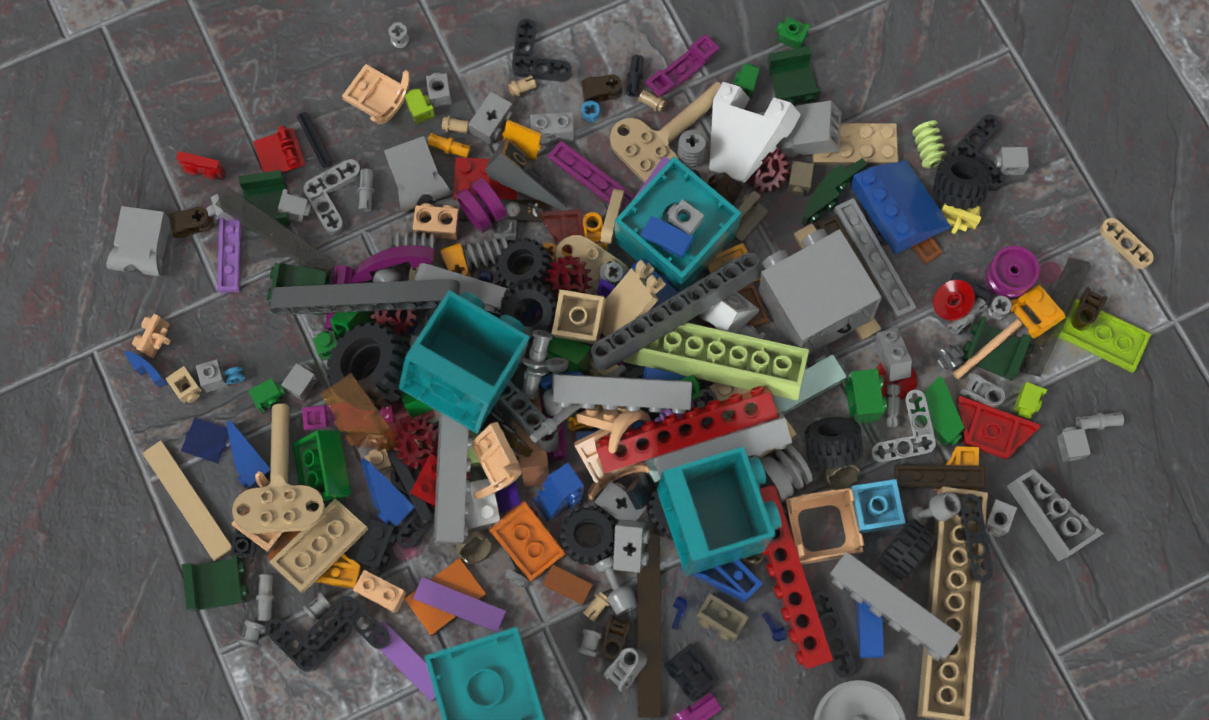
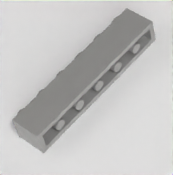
M555 374L553 402H557L559 407H572V403L581 404V408H595V405H604V409L617 410V406H627L626 410L640 411V407H648L650 412H663V408L672 409V413L684 414L686 410L691 408L692 381Z
M782 411L777 413V418L654 457L659 477H661L663 470L744 446L747 457L752 455L761 456L766 451L774 448L775 450L786 448L788 444L792 443Z
M440 412L433 544L461 545L464 539L468 537V526L464 525L465 516L468 517L469 503H465V497L470 491V480H466L467 471L470 472L471 458H467V450L471 449L472 436H468V428Z
M848 552L844 554L830 573V577L833 579L831 582L841 590L846 588L851 592L850 597L860 604L865 602L870 606V612L879 618L884 616L889 620L888 625L897 632H900V630L904 631L909 635L907 639L916 646L923 645L928 649L926 653L937 661L939 659L944 661L962 637Z

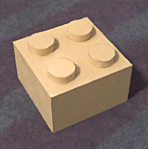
M560 290L552 329L553 336L595 344L600 340L606 299L602 296Z

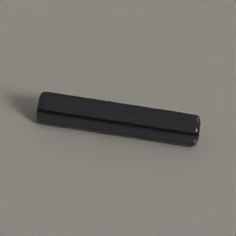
M302 112L298 114L297 119L323 168L331 166V158L308 113Z

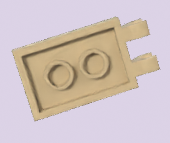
M640 260L636 264V269L631 268L606 298L607 302L601 329L605 337L648 312L659 300L656 294L666 283L661 277L656 279L654 275H651L646 283L645 279L654 271L651 263L648 262L646 265L643 260Z

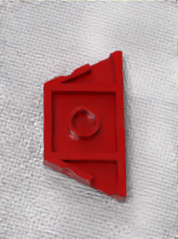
M962 396L957 398L958 413L964 425L962 430L964 445L979 447L980 451L1007 460L1040 428V424Z

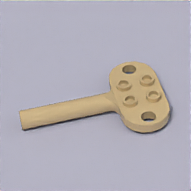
M714 83L659 131L650 129L644 122L638 119L628 118L619 121L612 128L610 134L612 150L645 183L663 156L670 160L673 156L678 159L676 154L670 149L669 144L713 107V99L721 83ZM627 128L630 133L626 136H621L618 130Z
M572 235L562 239L554 252V262H558V257H565L562 254V247L569 245L572 248L570 256L580 257V262L587 263L584 268L591 270L587 275L592 278V281H588L591 289H585V292L591 295L601 296L597 294V289L601 280L599 276L600 267L603 264L616 262L622 266L623 274L628 269L622 261L581 235ZM567 265V266H565V267H566V268H572L573 266ZM610 269V272L608 273V275H609V276H612V273L614 272V270H613V269Z
M275 404L272 406L270 484L266 487L244 491L236 498L233 504L232 513L234 521L240 529L248 533L303 531L317 525L324 515L325 506L323 498L317 490L310 486H293L288 483L290 407L286 404ZM311 503L319 504V508L314 512L307 510L308 505ZM242 507L250 508V512L247 515L241 516L238 514Z

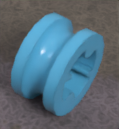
M594 101L585 102L581 107L582 118L587 122L596 121L600 116L599 105ZM593 108V109H594V114H593V113H590V114L588 115V114H587V109H588V110H591V109Z
M233 367L224 371L223 374L227 377L225 380L226 384L232 385L244 381L246 378L242 374L243 368Z

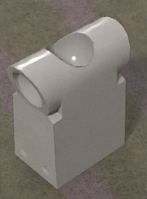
M830 100L795 106L801 115L791 134L787 138L783 137L776 145L778 149L782 150L781 154H786L788 156L786 159H791L799 154L839 152L842 112Z
M424 136L384 150L398 188L401 212L411 210L416 205L420 206L425 201H435L451 195L448 186L438 174Z
M121 206L114 248L107 258V269L124 272L139 270L145 275L162 277V257H164L171 226L169 217L161 211Z

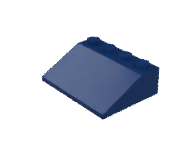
M907 160L873 166L853 176L851 189L864 209L867 210L870 218L894 254L951 227Z

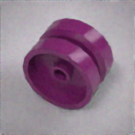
M479 178L471 183L472 192L463 189L455 196L471 223L483 234L492 228L490 218L499 223L507 217V212L492 188L484 179Z
M1009 246L998 251L986 268L985 280L988 288L996 296H1005L1009 300L1018 299L1027 293L1038 279L1040 271L1038 260L1032 252L1024 247Z

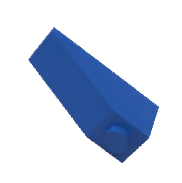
M229 420L226 422L235 469L240 475L237 479L245 488L248 486L252 489L258 488L259 485L255 479L256 473L261 471L268 480L270 478V467L238 428Z
M363 458L361 465L373 504L380 512L377 516L386 524L391 522L397 526L414 508V505L368 460Z

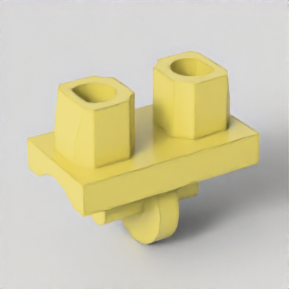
M944 204L941 212L952 226L951 233L956 234L958 229L966 231L967 227L975 230L981 219L979 216L980 206H976L973 209L968 208L965 211Z

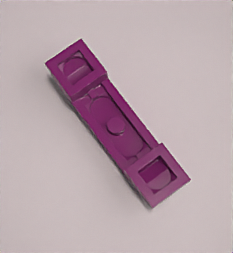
M704 34L690 45V50L663 71L660 69L645 81V84L660 98L693 76L716 54L720 47Z
M418 245L398 246L380 251L367 258L356 268L351 282L355 284L372 280L376 270L408 261L412 268L419 267L421 263H433L436 251L434 248Z
M349 403L302 407L304 430L394 422L392 405L386 408L382 406L381 410H371L369 412L356 409Z

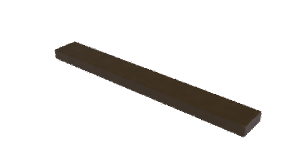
M650 534L649 543L646 544L645 552L649 553L648 564L640 573L637 572L638 649L643 650L647 656V663L638 674V718H661L660 534Z

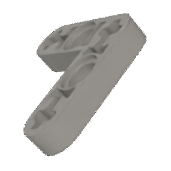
M353 159L346 160L308 180L303 188L328 234L331 235L340 234L344 229V223L328 195L360 177L361 168L359 163ZM350 166H351V167L354 169V171H355V172L352 173V174H351L350 172H348V167H350ZM340 171H342V174H343L344 177H345L344 179H342V177H341V175H340V173H339ZM332 175L337 176L338 181L336 184L330 185L327 183L328 177ZM321 181H323L326 189H323V187L321 186ZM313 186L317 189V193L313 194V192H311L310 189ZM321 203H328L330 205L326 212L318 210V206ZM331 216L334 222L337 223L336 228L331 226L327 217Z
M918 389L912 390L906 396V405L913 435L875 444L871 454L876 461L886 462L926 454L935 449V433L927 397L923 391ZM913 393H917V396H922L919 406L920 408L925 407L926 412L919 411L912 414V409H916L915 403L910 402V398H913ZM918 415H924L927 418V425L923 428L917 427L915 424V417ZM923 437L932 441L929 449L919 446L916 447L918 452H914V444L911 439L915 438V443L922 442ZM901 441H906L910 445V451L906 454L900 453L897 449ZM889 443H894L893 450L896 456L892 457V452L886 453L885 458H881V455L876 454L879 446H882L883 449L891 448Z

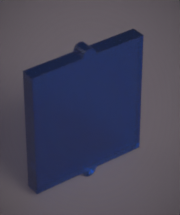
M194 418L189 432L185 434L187 437L181 452L218 464L223 449L227 448L225 444L229 437L228 430L225 427Z

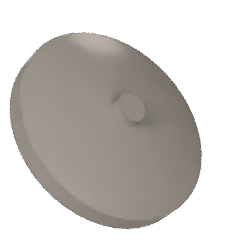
M862 680L844 682L829 690L818 703L813 716V720H906L899 702L889 691L880 685Z

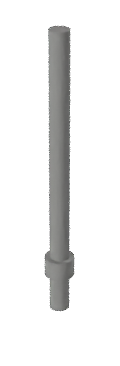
M620 365L607 376L620 377L626 368L624 365ZM572 403V407H566L552 419L548 418L545 420L541 427L530 435L531 440L537 442L546 434L550 435L561 422L577 411L581 404Z

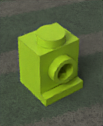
M412 89L408 94L404 95L416 125L435 117L433 107L427 95L423 96L420 89Z
M1025 382L1020 387L1013 411L1017 412L1020 417L1031 419L1032 414L1035 411H1039L1042 404L1040 398L1046 394L1047 389Z

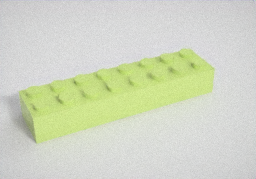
M684 323L624 359L623 362L685 376L694 375L698 379L747 390L757 386H767L771 395L798 401L809 349Z

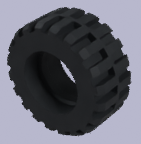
M368 322L365 323V326L360 324L355 326L354 330L349 329L345 332V336L343 338L340 337L336 347L332 348L330 352L331 358L327 361V367H329L327 378L329 379L328 384L338 397L362 411H378L382 409V406L386 408L392 405L391 402L397 401L403 392L399 389L405 357L411 349L410 344L382 323ZM380 354V360L376 369L368 377L361 380L366 364L373 357Z

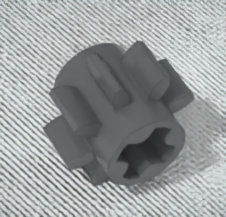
M950 344L937 353L940 358L936 362L942 370L948 368L951 372L964 363L961 359L964 352L959 346L953 348Z

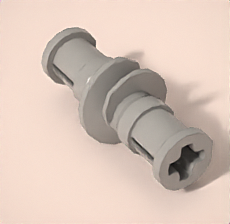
M544 330L533 331L532 336H534L529 351L530 356L529 358L522 359V363L527 365V370L524 373V383L520 391L527 399H537L539 397L537 391L542 375H546L549 372L545 359L547 358L549 340L552 339L553 335Z

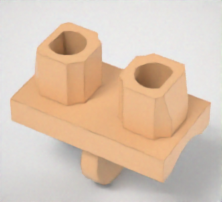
M153 314L152 317H145L142 322V328L145 329L143 336H135L132 345L144 355L154 358L162 343L169 345L171 341L166 338L170 323L156 314Z

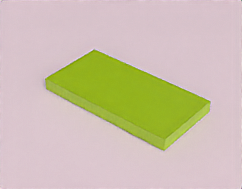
M1071 296L1063 311L1066 318L1057 324L1053 335L1131 373L1135 372L1151 333L1102 310L1088 329L1084 331L1077 330L1073 327L1071 319L1078 306L1079 299ZM1080 315L1084 321H1088L1084 315Z

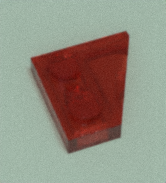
M581 210L540 212L541 221L557 245L562 239L572 235L584 237ZM569 245L562 247L564 252L572 254V248Z

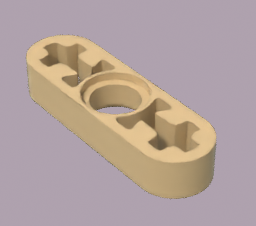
M613 189L600 242L612 244L615 233V219L620 215L624 190Z
M1108 218L1101 224L1100 234L1134 267L1145 269L1153 262V253L1120 221L1115 218ZM1112 225L1114 229L1109 232L1107 229ZM1121 233L1122 235L1116 240L1115 237ZM1121 240H1130L1132 247L1129 249L1124 248ZM1137 248L1138 250L1132 255L1131 252ZM1144 255L1146 257L1145 260L1139 261L1140 256Z

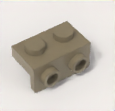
M753 191L750 196L746 194L739 203L741 206L738 210L741 212V218L735 238L740 242L747 238L768 213V210L759 204L761 195L756 191Z
M709 593L695 618L699 619L697 622L699 625L708 630L712 627L718 631L717 635L720 638L729 642L730 639L733 641L737 639L749 617Z

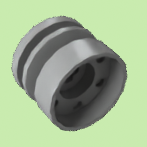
M788 444L786 448L774 450V459L768 455L760 459L766 482L762 485L765 488L775 484L780 502L794 493L793 487L800 490L803 488V484L807 485L813 480L805 460L791 444Z

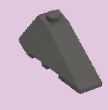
M506 137L487 163L485 171L488 177L493 181H498L501 185L565 210L568 198L552 181H545L537 165L531 166L525 160L527 155Z

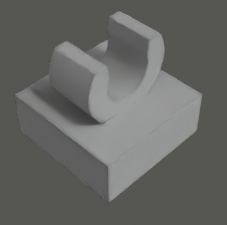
M218 193L211 197L213 205L206 208L208 216L214 215L215 219L223 218L228 221L236 217L230 198Z
M503 219L499 223L495 222L494 237L497 241L500 242L501 236H504L507 243H515L517 220Z

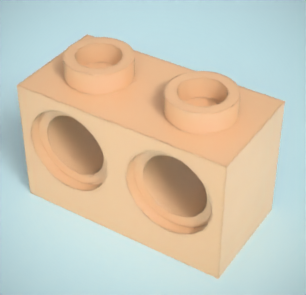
M431 204L416 205L413 232H417L418 237H421L422 233L425 232L427 238H430L431 233H434L435 238L457 240L460 220L459 210L450 205L443 207H434ZM424 217L431 218L427 223L421 222ZM445 219L453 220L448 225L442 223Z
M365 570L353 589L360 596L396 614L407 595L403 589Z

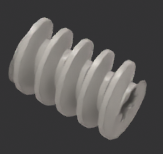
M688 130L682 133L679 139L677 157L690 170L698 168L703 162L706 140L701 133L695 130Z
M397 231L396 235L391 238L390 248L418 245L431 247L436 251L434 233H431L430 238L427 239L425 232L422 233L421 238H418L417 232H414L412 238H410L408 231L405 232L404 237H401L400 231Z
M501 236L499 243L495 237L492 238L491 245L487 239L484 240L483 246L476 241L475 248L470 243H467V249L464 251L469 271L472 270V264H475L477 269H480L481 262L488 267L489 260L495 265L498 255H502L501 250L508 247L505 237Z

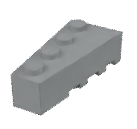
M1034 469L1007 485V488L1058 562L1069 557L1103 534L1098 528L1095 529L1083 514H1079L1070 506L1071 503L1066 498L1063 499L1055 492V488Z

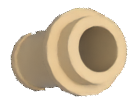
M532 75L516 82L513 80L511 84H508L510 94L517 97L522 92L536 88Z
M645 89L640 94L638 100L654 108L655 112H662L667 102L664 100V97L659 98Z
M448 115V117H443L442 129L446 130V132L455 131L467 134L469 120L454 119Z
M601 592L598 595H594L596 598L583 612L593 622H595V619L606 606L609 607L608 597Z

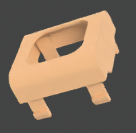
M852 489L829 490L785 499L791 535L801 565L839 559L846 552L852 556L863 553L862 546H864L862 534H859L853 506L855 499ZM828 505L837 507L841 514L846 538L845 543L838 548L816 552L808 551L804 547L798 522L799 513L805 509Z

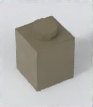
M798 161L792 162L787 192L795 196L808 195L814 164Z

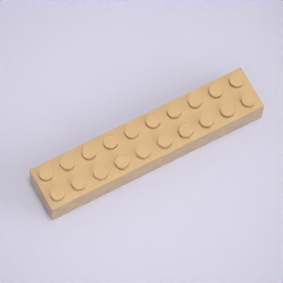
M942 487L937 491V495L947 492L954 493L959 500L966 494L976 495L981 502L985 523L988 493ZM968 499L967 502L964 503V506L969 507L970 514L966 515V518H969L971 516H977V513L972 515L971 508L975 506V504L971 503ZM957 513L946 521L935 519L934 522L936 541L932 546L927 611L962 637L944 661L942 659L938 661L933 659L926 653L928 649L923 646L917 717L938 720H969L980 583L975 582L970 575L960 514ZM975 521L968 522V530L972 533H978L979 524ZM975 543L972 545V552L977 556H981L983 554V547ZM981 559V560H978V561H977V560H974V563H975V564H976L977 562H979L980 569L977 570L976 573H977V575H978V574L981 575V570H982L981 563H982V559Z

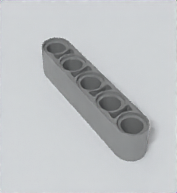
M419 264L414 281L456 280L460 282L459 295L462 292H469L482 300L485 305L484 310L501 315V300L507 288L430 264ZM520 301L515 306L516 313L518 311Z

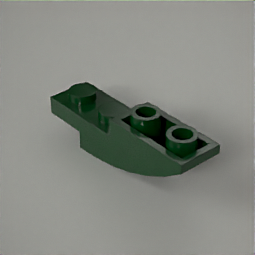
M863 158L847 169L840 163L821 181L807 205L802 220L804 226L809 222L811 224L815 223L822 216L821 213L826 210L829 212L838 205L839 193L848 188V183L853 180L855 174L866 169L867 163Z

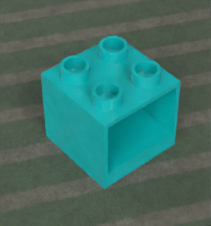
M673 156L615 219V243L636 261L639 259L649 261L654 266V271L668 278L670 285L675 290L683 291L694 283L737 235L741 212ZM681 200H684L704 215L703 222L692 235L694 240L683 258L665 251L662 246L645 240L640 235L651 216L668 223L669 215L667 213L674 203L678 205ZM680 214L678 219L682 222H687L690 220V217L687 214Z
M448 290L405 357L399 389L478 434L516 372L530 336L524 334L525 328L517 319L508 315H502L499 319L484 310V303L477 296L469 292H462L460 295H457Z
M744 446L662 471L657 493L685 576L762 553L774 538L775 529L781 528L779 512L774 501L771 500L763 503L760 495L759 485L766 482L762 464L757 456L748 459Z
M517 627L424 656L442 720H546L522 637Z

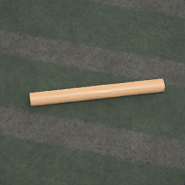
M1016 319L955 370L953 372L954 377L960 379L1017 331L1022 326L1021 321Z

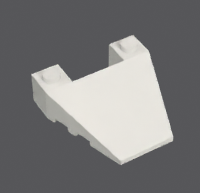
M722 82L713 99L709 170L715 173L725 172L734 180L745 183L761 166L762 160L766 155L776 150V145L783 137L787 138L791 134L801 114L792 103L774 97L764 116L744 110L750 98L739 86Z

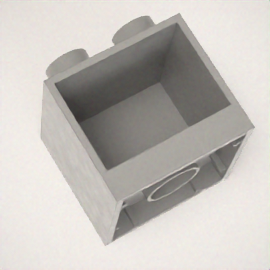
M819 229L801 241L804 249L791 256L787 254L786 250H780L766 258L762 263L765 270L761 272L759 296L787 345L809 349L808 355L873 320L882 298L840 229L830 235H827L824 229ZM848 323L851 326V330L845 334L837 332L841 328L846 330Z

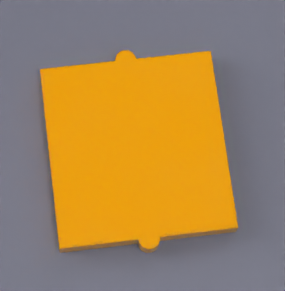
M507 120L505 131L502 133L504 136L503 141L507 137L527 155V158L536 161L538 151L541 148L542 133Z

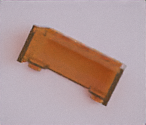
M351 373L320 394L337 417L334 423L341 432L346 430L348 433L344 437L352 447L356 444L358 448L391 450L398 446V442L394 441L396 437Z

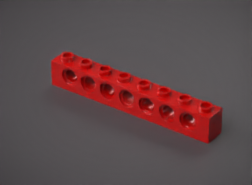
M757 386L745 394L735 393L730 395L729 399L723 401H710L707 403V406L702 408L692 407L690 410H686L684 414H670L665 416L664 420L658 422L649 421L642 424V427L634 430L633 428H627L618 444L626 446V450L623 452H609L611 435L599 438L595 445L604 473L777 418L778 415L768 387ZM748 403L756 404L753 410H745V406ZM726 410L734 411L731 417H723ZM705 417L713 418L710 424L704 425L701 423ZM683 424L691 425L688 431L683 432L679 430ZM661 431L669 432V436L664 439L659 438L658 434ZM640 438L648 439L645 445L636 444Z
M775 484L761 488L760 495L763 503L773 500L781 520V528L776 529L778 532L777 538L771 540L762 552V555L767 556L769 562L766 564L767 572L770 577L774 578L776 584L773 586L774 593L777 599H781L783 605L780 608L784 621L789 623L790 630H788V635L791 643H795L798 652H795L796 660L799 666H803V669H809L833 661ZM776 549L784 551L785 558L783 561L775 559L774 552ZM785 570L792 574V581L790 583H785L782 580L781 576ZM792 592L797 593L800 600L797 605H792L789 602V595ZM800 614L804 615L807 619L806 625L802 628L796 623V618ZM808 636L814 640V646L810 650L806 649L803 644L804 639Z

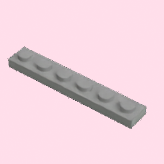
M854 198L835 206L834 211L877 283L894 317L897 319L915 310L914 302Z

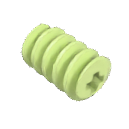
M935 120L917 126L912 132L913 136L916 137L915 143L918 145L919 157L923 160L921 164L924 168L928 169L938 168L939 163L944 161L942 158L947 155L946 151H940L945 145L943 143L938 144L942 140V136H935L940 132L939 128H933L938 124Z

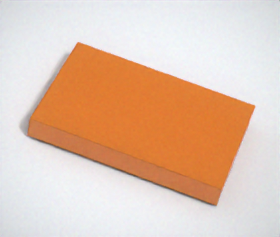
M525 501L521 502L489 528L490 532L530 582L566 554Z
M460 558L430 579V581L478 600L486 596L484 590ZM416 591L405 598V601L431 636L457 617L414 600L413 597Z

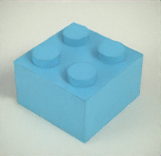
M896 479L855 485L850 488L853 490L855 499L853 506L859 534L901 528L905 524Z

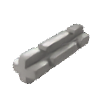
M888 385L887 415L889 416L887 418V427L897 428L899 427L898 415L900 414V397H898L900 386Z

